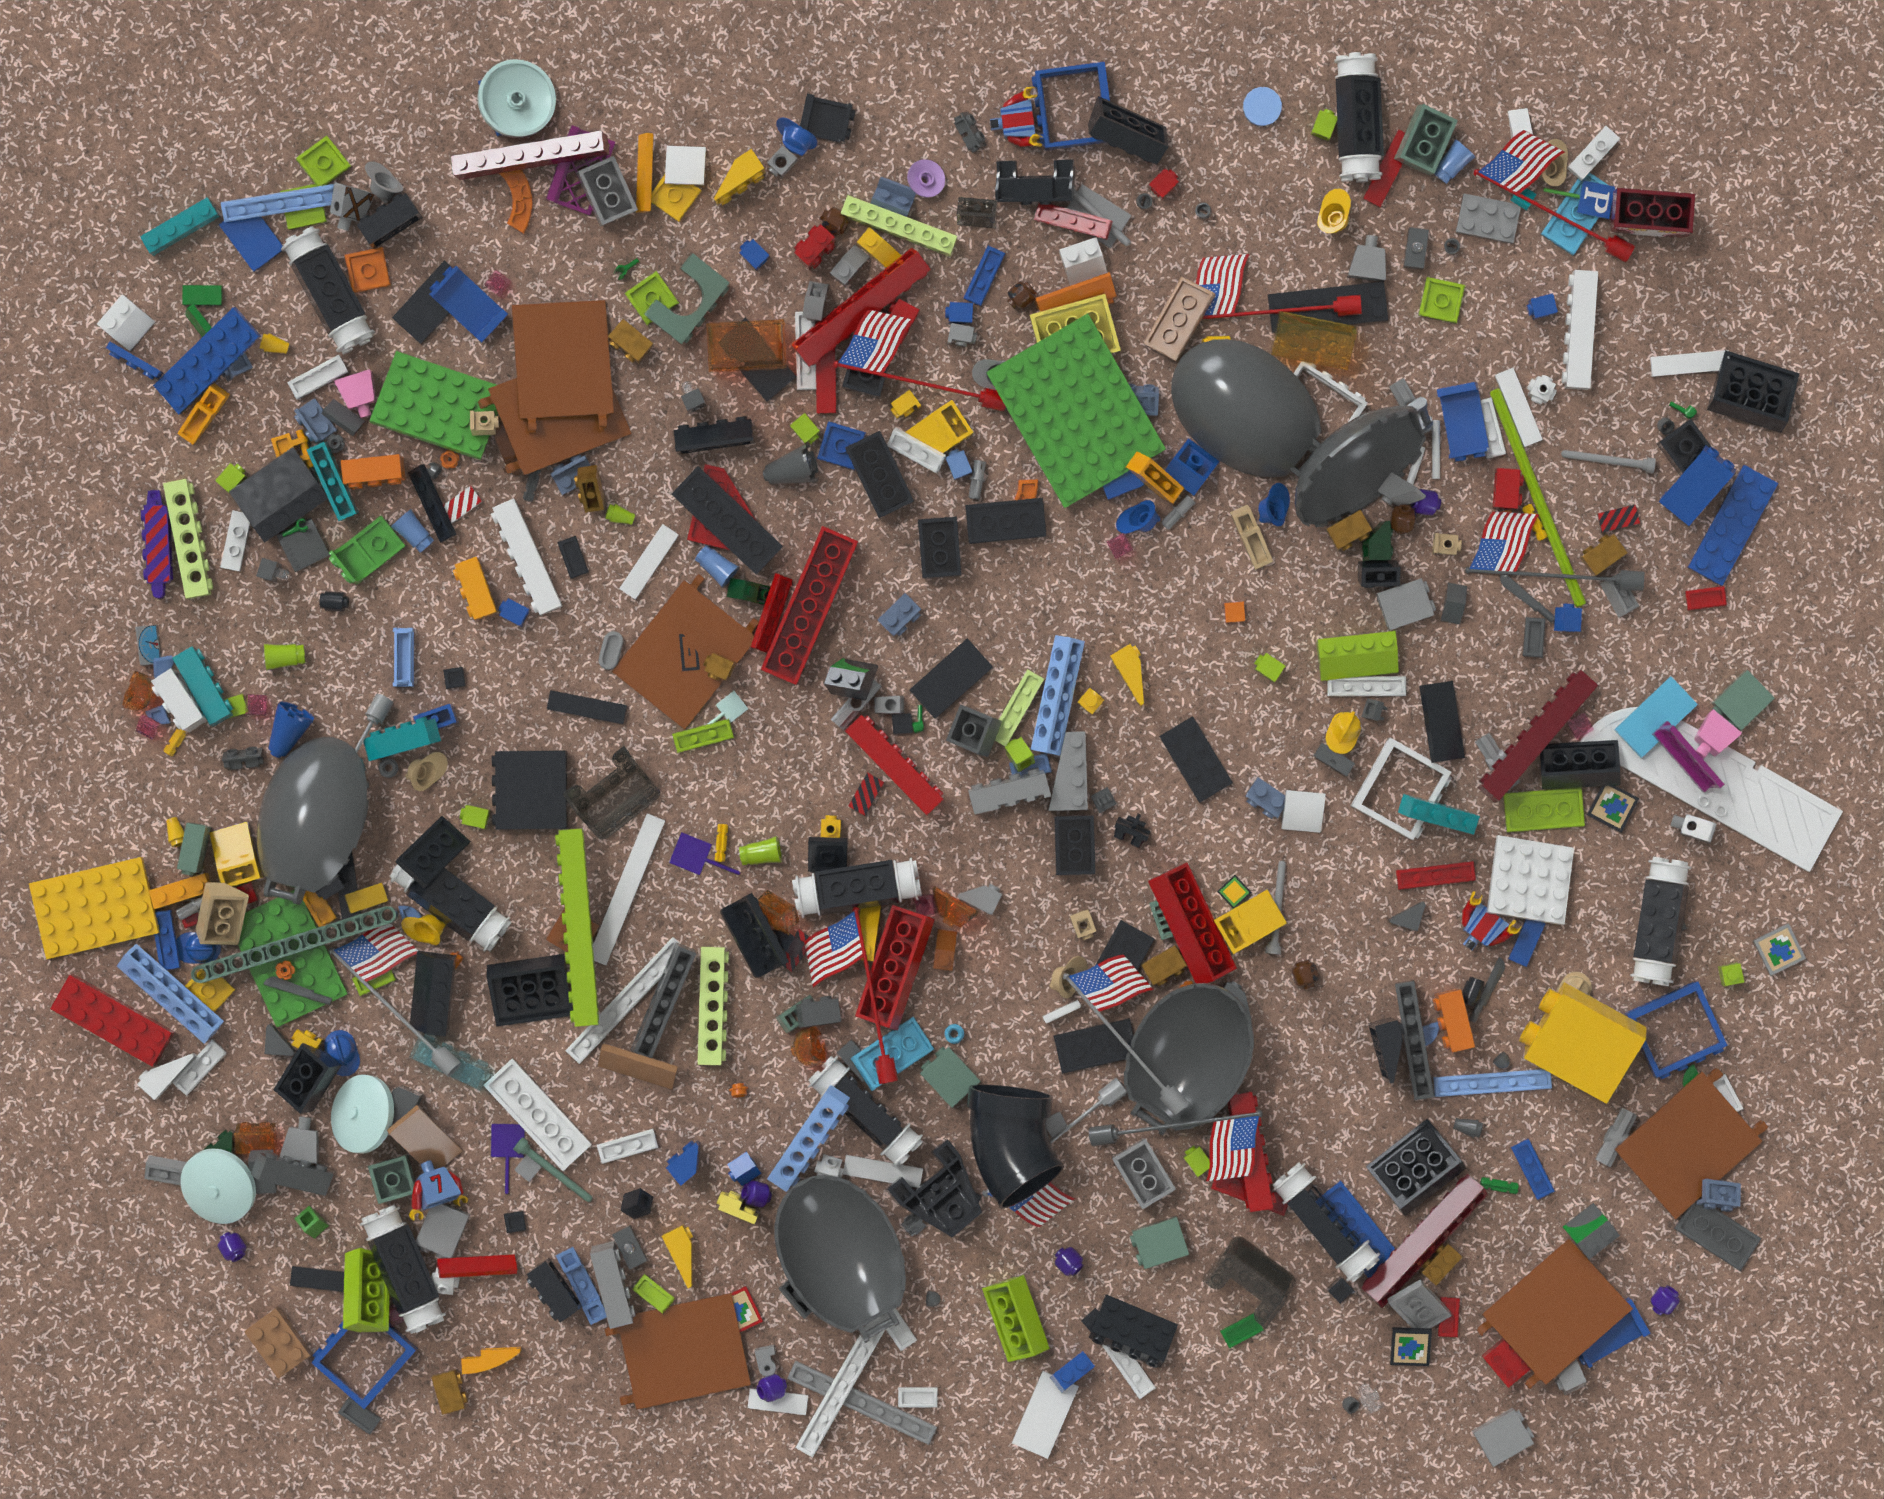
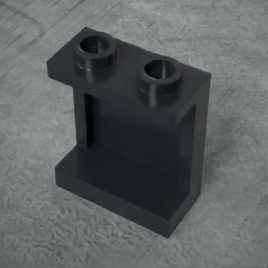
M807 94L800 127L809 131L818 139L845 144V140L850 139L851 128H848L849 122L854 121L856 110L853 109V104L851 103L844 104Z

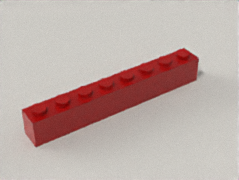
M910 248L794 341L791 346L807 366L810 367L817 364L822 356L832 352L837 344L851 336V333L856 330L858 323L868 310L881 312L883 307L893 303L898 295L908 291L913 283L923 279L931 269L919 252L914 248Z

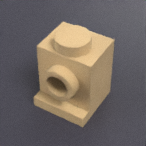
M470 411V430L472 436L496 435V428H499V416H495L494 411ZM481 420H488L486 423H481Z
M1435 533L1433 534L1432 554L1455 556L1457 551H1461L1462 540H1458V535ZM1445 541L1451 542L1450 548L1445 547Z
M1088 909L1070 915L1078 938L1082 937L1085 940L1094 936L1093 932H1096ZM1083 921L1087 923L1085 929L1080 928V923Z

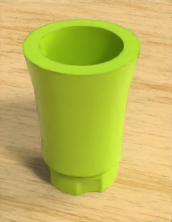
M264 644L266 671L305 663L304 645Z
M778 836L739 847L742 865L782 863Z

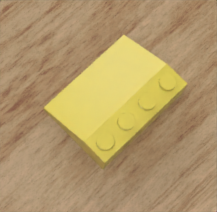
M1105 294L1030 315L1036 343L1088 313L1111 353L1121 351Z

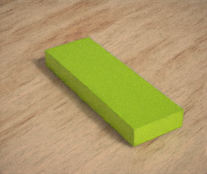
M729 718L672 733L677 753L734 738Z

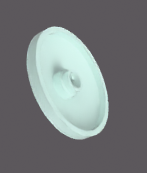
M514 59L498 63L485 74L479 85L477 100L483 119L493 130L507 137L524 138L536 134L550 121L555 110L556 94L550 78L541 68L531 62Z
M357 1075L346 1081L339 1089L332 1106L331 1126L335 1139L342 1148L349 1152L364 1154L378 1148L389 1134L387 1129L392 1126L394 1118V1102L388 1086L378 1077Z
M222 1149L202 1150L190 1158L182 1170L181 1189L183 1196L191 1209L200 1217L218 1224L233 1223L241 1219L253 1206L256 1197L255 1181L247 1165L236 1155Z

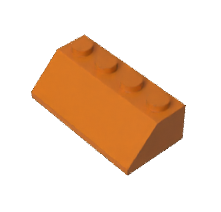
M1110 272L1037 297L1035 298V304L1038 312L1105 294L1109 305L1114 303L1113 299H1116L1117 295Z

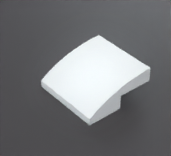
M667 146L665 184L704 185L706 147Z
M1286 790L1281 829L1320 833L1325 794Z

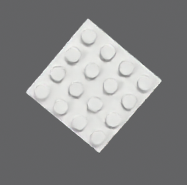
M1500 835L1496 836L1487 913L1564 925L1574 848Z

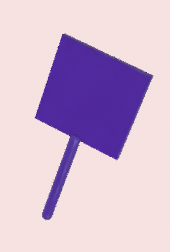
M681 832L669 863L700 875L704 863L707 862L740 875V871L707 858L712 844Z
M491 1124V1157H506L505 1194H509V1157L524 1158L523 1154H518L513 1150L522 1137L525 1138V1130L520 1124Z

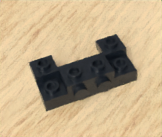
M1074 159L1054 160V175L1018 176L1017 160L996 162L995 202H1020V205H1031L1032 202H1039L1040 205H1049L1051 201L1074 200Z

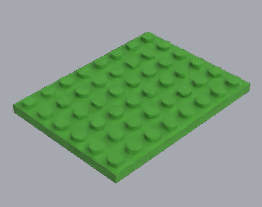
M1088 313L986 372L1064 508L1128 472L1129 470L1126 466L1136 452L1152 458L1166 450Z

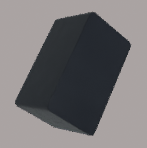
M776 925L772 931L776 933L781 948L793 957H797L805 943Z

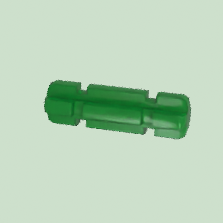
M1482 1177L1480 1185L1487 1190L1491 1188L1493 1191L1505 1193L1509 1191L1510 1194H1517L1519 1189L1518 1183L1510 1182L1509 1184L1508 1181L1490 1180V1178Z

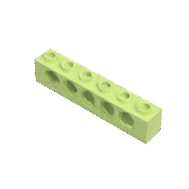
M847 195L841 214L847 216L850 220L951 257L957 241L956 235Z
M188 479L163 483L185 598L192 599L211 595L213 582L211 578L208 579L207 575L210 567L208 560L204 559L203 552L206 551L204 540L200 539L199 533L202 532V526L200 521L196 519L198 506L196 502H193L192 494H195L193 483H189ZM184 495L186 503L179 506L177 499L179 496ZM185 514H188L190 517V522L186 525H183L181 523V517ZM191 533L194 536V540L192 543L186 544L185 536ZM195 552L198 556L197 561L190 563L188 557L191 553ZM195 572H200L201 574L199 582L192 580V575Z
M701 947L698 1065H722V1061H726V1049H722L723 1041H726L727 1030H723V1022H727V1010H724V1002L728 1001V991L724 990V983H728V971H725V963H729V951H725V947ZM712 961L720 964L718 972L710 970L709 965ZM711 981L719 983L718 991L712 992L709 989ZM711 1000L718 1002L719 1008L717 1011H711L708 1008V1003ZM710 1020L717 1021V1030H709L707 1024ZM713 1039L718 1043L716 1050L708 1049L707 1042Z

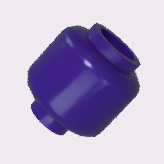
M1419 489L1426 497L1411 503V507L1417 514L1432 516L1440 509L1441 499L1438 497L1437 492L1433 490Z
M749 1181L743 1186L741 1197L746 1205L763 1208L770 1202L772 1193L766 1183Z
M227 1232L223 1234L217 1245L224 1259L232 1262L243 1258L247 1249L246 1244L238 1233L231 1234Z
M1062 1247L1055 1254V1266L1065 1276H1075L1084 1266L1082 1264L1083 1257L1073 1247L1066 1249Z
M1668 1285L1666 1287H1659L1650 1300L1653 1305V1311L1659 1315H1670L1680 1302L1679 1293Z
M777 1374L764 1377L759 1380L756 1388L757 1394L760 1399L766 1402L781 1399L785 1395V1389H787L786 1381Z

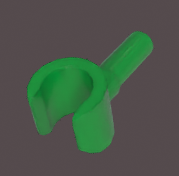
M638 258L625 266L618 265L613 274L616 272L622 273L618 280H622L627 271L639 263Z
M1672 401L1669 406L1679 410L1687 419L1693 418L1697 413V410L1691 405L1685 409Z
M303 518L299 519L296 526L282 532L283 537L297 531L306 532L308 526L304 528L299 527L306 520Z
M918 705V722L912 723L914 733L924 730L922 718L923 705Z

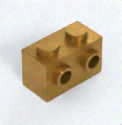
M624 319L620 321L608 336L609 344L617 351L621 349L625 352L624 357L631 363L636 361L639 364L653 347V343Z
M597 465L579 467L574 480L576 488L579 487L580 504L583 503L585 513L604 510L605 496Z
M1361 510L1326 529L1337 551L1339 549H1342V551L1349 549L1353 546L1352 542L1357 539L1360 542L1370 537L1369 532L1372 531Z
M1608 534L1604 535L1598 540L1600 544L1594 548L1590 545L1582 551L1584 555L1580 559L1593 576L1598 575L1628 553L1615 534L1611 536Z
M712 653V655H707L703 666L706 667L704 671L708 672V677L717 681L720 678L729 680L737 662L717 653Z
M1175 945L1141 964L1152 985L1157 984L1158 987L1168 981L1167 977L1174 974L1176 977L1185 971L1184 967L1187 966Z
M1445 1242L1422 1265L1419 1271L1437 1286L1460 1261L1462 1256Z
M452 1369L431 1377L442 1415L466 1408L468 1397L466 1391L462 1392L460 1384H463V1379L460 1372L457 1373L456 1369Z

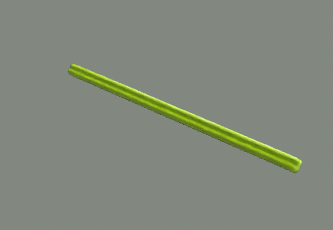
M1499 388L1492 390L1490 395L1520 470L1524 475V480L1537 512L1540 514L1539 517L1562 574L1575 575L1501 390ZM1564 578L1575 606L1580 607L1586 604L1577 579Z

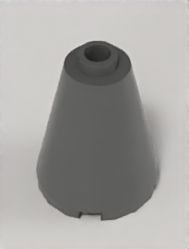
M802 445L767 464L765 470H763L765 481H768L770 484L818 482L819 477L815 478V473L819 472L817 461L813 451L809 452L807 449L810 445Z

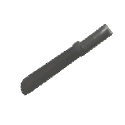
M1501 574L1500 581L1506 589L1525 602L1534 611L1540 612L1549 622L1552 623L1555 616L1534 599L1511 577Z
M1499 957L1485 985L1480 1002L1475 1005L1469 1021L1476 1023L1483 1006H1486L1488 999L1505 970V963L1502 958Z
M270 977L264 982V985L313 1001L327 1005L332 1003L331 997L314 993V990L304 988L278 977Z

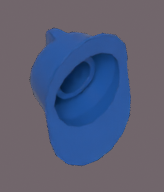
M784 117L776 121L777 129L783 136L782 142L791 153L803 156L807 150L814 149L817 146L818 141L816 137L794 121Z
M1275 483L1272 485L1268 497L1259 503V521L1261 523H1273L1275 526H1282L1284 524L1290 504V495L1284 484Z
M1145 500L1123 511L1116 521L1117 530L1120 533L1127 534L1136 530L1148 532L1153 529L1156 523L1160 521V516L1155 511L1154 502Z
M196 932L183 933L177 938L179 958L185 963H208L216 960L220 955V944H200Z
M335 1030L330 1033L325 1039V1052L342 1065L337 1075L350 1076L356 1072L360 1064L355 1041L347 1031Z

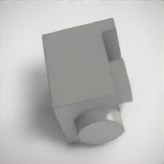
M951 323L947 344L951 345L952 341H955V345L967 347V344H975L977 333L974 332V327Z

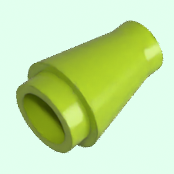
M609 504L605 519H608L609 522L630 525L633 524L635 518L634 513L627 511L617 504Z

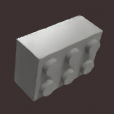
M614 156L576 173L600 227L638 210Z
M1146 1138L1141 1139L1111 1157L1142 1210L1176 1190Z

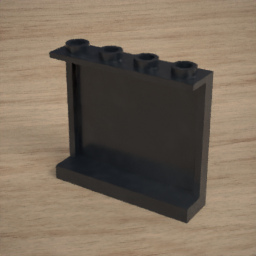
M495 751V755H492V767H495V775H492V787H495V794H492V806H496V814H492V825L496 826V830L568 829L567 751Z

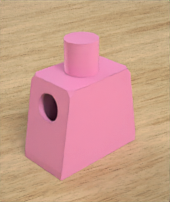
M370 369L335 380V384L349 410L358 409L360 418L372 415L369 404L376 403L377 401L373 373Z
M1713 709L1706 715L1694 738L1700 745L1696 752L1702 759L1708 753L1717 756L1738 738L1742 732Z

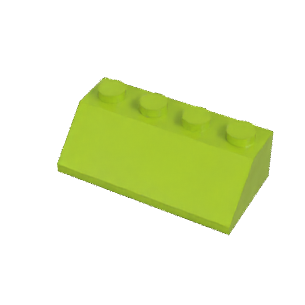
M1396 631L1317 639L1316 646L1321 681L1399 673Z
M357 1248L345 1253L343 1329L355 1332L389 1331V1291L371 1250Z
M1024 1275L1009 1278L982 1288L1008 1362L1033 1357L1050 1349Z

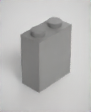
M1422 578L1376 594L1388 631L1434 616L1433 611H1436L1433 600L1428 598L1429 587L1426 581H1422Z
M445 1203L430 1208L416 1239L419 1250L429 1253V1250L437 1253L436 1257L453 1258L471 1214Z
M1510 1408L1472 1430L1493 1467L1534 1444L1532 1441L1534 1435L1529 1427L1525 1429L1522 1424L1524 1418L1519 1410L1515 1411L1513 1408Z

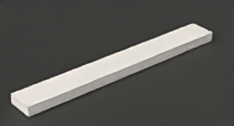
M648 813L644 819L593 944L594 961L607 965L665 820Z
M674 937L667 942L599 1014L600 1024L588 1026L565 1050L579 1064L660 980L675 943H679Z
M881 1316L864 1326V1330L867 1331L887 1320V1318ZM885 1330L869 1338L870 1341L867 1343L859 1335L796 1446L798 1450L813 1458Z

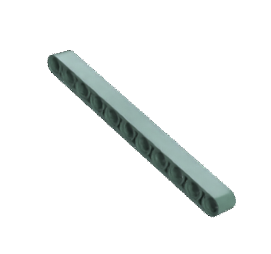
M392 906L381 907L196 966L191 972V977L197 983H204L391 924L397 920L398 912ZM387 909L393 912V918L389 921L383 916L384 911ZM368 915L374 918L372 926L365 924V918ZM349 921L354 922L356 925L353 932H349L346 929V924ZM330 927H334L337 930L335 938H330L327 934ZM311 933H315L318 936L316 944H312L309 941ZM293 939L299 941L300 946L297 950H293L290 947V942ZM274 945H278L281 949L278 956L272 954L271 949ZM255 951H259L262 954V959L259 962L253 959ZM236 957L243 959V966L240 968L234 964ZM217 963H222L225 967L222 974L218 973L215 969ZM199 969H203L206 972V977L203 980L197 977Z

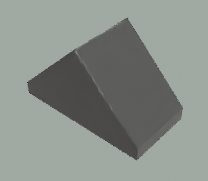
M1448 582L1440 621L1460 624L1466 605L1467 586Z
M1421 901L1389 918L1388 921L1389 923L1418 931L1426 904L1424 901Z
M272 1023L267 1025L264 1054L295 1055L297 1051Z

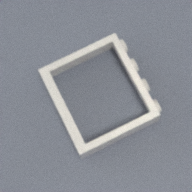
M1308 360L1306 362L1301 361L1294 372L1297 378L1302 370L1358 406L1349 421L1360 416L1367 405V402L1364 401L1365 397L1361 396L1358 392L1353 394L1348 390L1349 387L1341 381L1336 383L1332 380V375L1326 371L1321 373L1316 370L1317 366ZM1312 444L1308 451L1313 453L1317 447Z
M1388 738L1350 806L1410 840L1418 839L1423 831L1421 826L1424 821L1417 820L1410 832L1363 806L1362 803L1393 747L1442 774L1428 799L1429 801L1436 803L1440 801L1443 795L1440 793L1443 786L1447 787L1452 779L1450 777L1451 771L1436 763H1431V760L1394 739Z

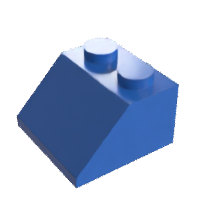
M1188 438L1165 471L1182 485L1186 491L1195 495L1220 461Z

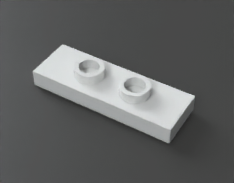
M1605 126L1567 169L1582 181L1620 138Z
M337 355L287 383L295 398L299 400L349 372L340 355Z
M232 510L221 568L241 571L250 529V522L243 512Z

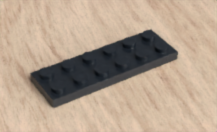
M1384 281L1268 294L1269 310L1333 305V301H1337V297L1361 295L1362 314L1338 316V312L1334 313V309L1270 314L1271 332L1273 334L1388 321Z
M699 466L671 494L756 575L783 548L769 532Z

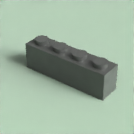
M267 1151L266 1154L258 1152L251 1171V1175L257 1180L326 1196L334 1175L327 1170L328 1167L326 1165L317 1163L315 1166L303 1159H300V1162L286 1155L281 1158L272 1152Z

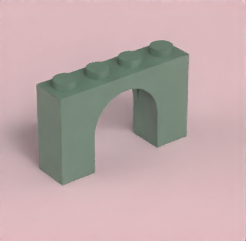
M693 253L683 263L680 270L692 278L701 289L702 300L698 309L690 315L680 316L655 299L643 314L679 344L687 343L693 336L691 332L695 326L699 328L705 321L703 316L707 311L711 313L717 305L715 301L718 297H723L730 289L727 287L730 282Z

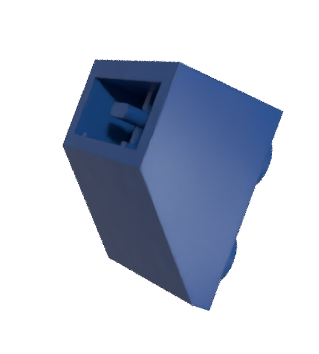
M691 1140L682 1148L684 1152L681 1155L676 1153L667 1161L669 1165L666 1169L680 1186L698 1171L700 1142L698 1140L695 1143Z

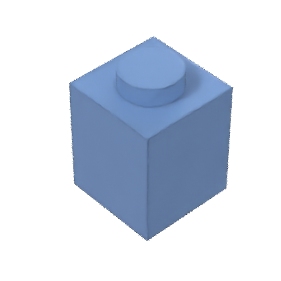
M959 449L948 452L949 456L945 457L954 480L972 473L964 450L959 451Z

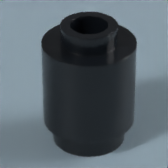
M326 591L321 593L319 599L320 608L325 611L344 612L345 608L349 607V596H346L345 592Z
M1471 976L1469 981L1466 980L1462 991L1465 1004L1474 1006L1475 1003L1479 1004L1485 988L1484 981Z

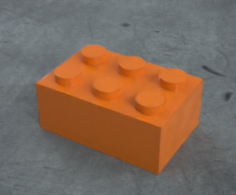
M400 454L341 460L343 484L351 488V490L362 489V485L381 487L382 483L386 482L390 485H400L401 481L406 480L404 457Z
M1461 989L1436 993L1432 1001L1434 1009L1439 1011L1440 1017L1437 1018L1439 1029L1444 1032V1037H1442L1444 1048L1452 1053L1474 1048L1475 1044Z

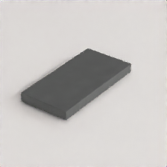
M1697 1201L1683 1213L1674 1229L1739 1271L1742 1270L1762 1239L1717 1209H1704L1703 1205H1697Z

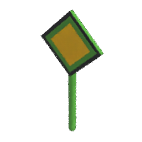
M1236 875L1217 891L1232 909L1237 907L1252 893Z

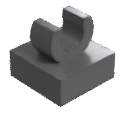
M1367 698L1361 717L1374 721L1384 720L1380 715L1382 710H1387V707L1384 706L1383 702Z
M1108 787L1090 796L1099 813L1117 804Z

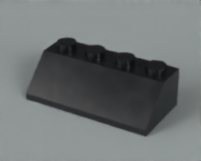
M1100 96L1097 97L1088 122L1089 135L1096 140L1107 142L1112 147L1123 149L1129 155H1136L1147 163L1157 165L1169 147L1166 126Z
M747 416L736 417V421L728 422V419L716 420V424L711 425L708 422L697 423V427L689 428V425L677 426L678 429L674 430L676 453L679 455L755 444L752 420L747 419Z
M1618 740L1550 743L1540 753L1542 789L1621 785Z
M417 951L410 1024L422 1033L446 1037L449 1031L457 955Z

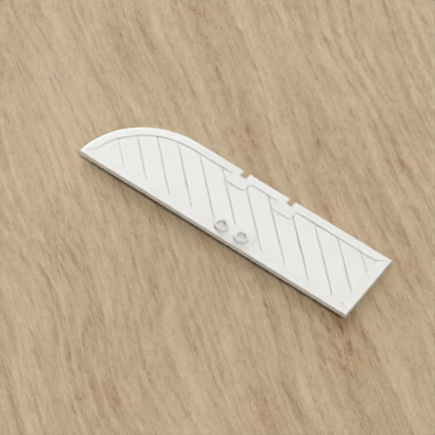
M1637 707L1621 709L1604 716L1590 727L1582 737L1580 742L1618 740L1620 766L1807 872L1811 871L1843 812L1760 765L1758 771L1753 769L1755 761L1728 746L1717 756L1708 753L1703 759L1725 785L1721 788H1709L1706 792H1702L1659 742L1640 758L1614 731ZM1681 720L1675 728L1696 751L1700 746L1694 740L1698 729Z

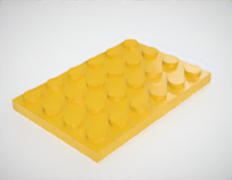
M143 857L29 883L46 959L160 933L155 909L148 891L150 886Z

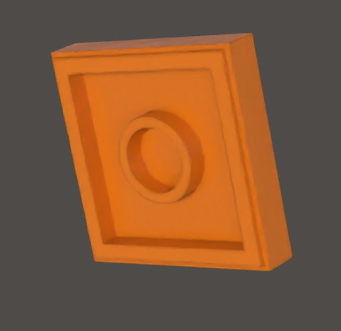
M383 247L344 255L350 285L354 293L391 286Z

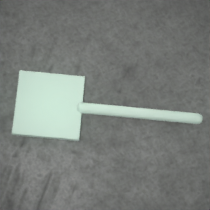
M733 691L716 704L722 713L708 724L718 721L723 716L726 719L729 718L731 723L748 708L736 692Z

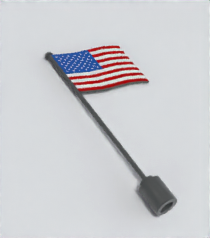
M1507 512L1491 513L1485 524L1476 556L1470 568L1466 567L1465 569L1467 574L1472 572L1616 581V585H1619L1620 590L1643 591L1645 576L1644 571L1621 570L1620 574H1616V577L1519 572L1517 569L1526 552L1532 527L1540 514Z
M1258 1110L1255 1113L1119 1131L1117 1127L1115 1128L1114 1124L1089 1128V1140L1092 1146L1115 1144L1120 1135L1213 1122L1210 1137V1167L1206 1181L1251 1176L1256 1160L1258 1120L1263 1116V1112Z

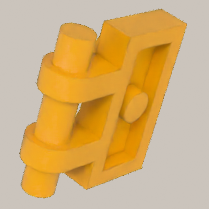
M303 429L296 431L297 439L292 440L290 433L271 439L276 457H279L290 448L300 445L303 453L300 457L308 468L314 467L307 453L309 440L305 436Z

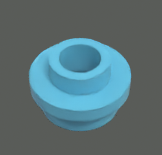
M951 1024L945 1030V1038L950 1043H959L964 1037L962 1027L957 1024ZM952 1030L958 1032L957 1037L954 1038L950 1035Z

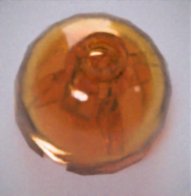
M134 671L129 680L131 683L125 691L122 706L130 710L139 711L147 708L150 702L154 703L157 695L152 690L154 686L151 682L152 679L141 672Z
M815 1026L798 1032L793 1040V1046H791L792 1055L801 1064L806 1066H818L824 1064L823 1061H826V1046L824 1042L820 1043L819 1036L822 1034Z

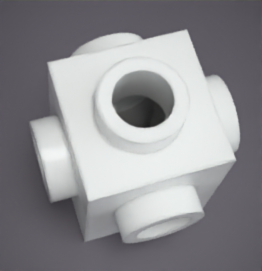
M1537 376L1535 380L1531 379L1527 387L1530 390L1527 396L1532 397L1531 400L1535 403L1545 404L1548 400H1553L1557 391L1554 389L1556 384L1548 376ZM1541 385L1546 387V392L1540 391Z
M824 1154L822 1161H817L814 1172L818 1173L817 1176L827 1175L841 1178L844 1170L840 1168L842 1160Z
M436 1268V1272H432L431 1276L435 1288L440 1294L453 1295L454 1288L459 1286L460 1277L439 1278L438 1268Z

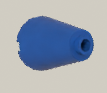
M283 701L278 703L268 747L271 751L270 754L277 758L287 756L314 720V716L307 710L303 709V711L297 709V705Z

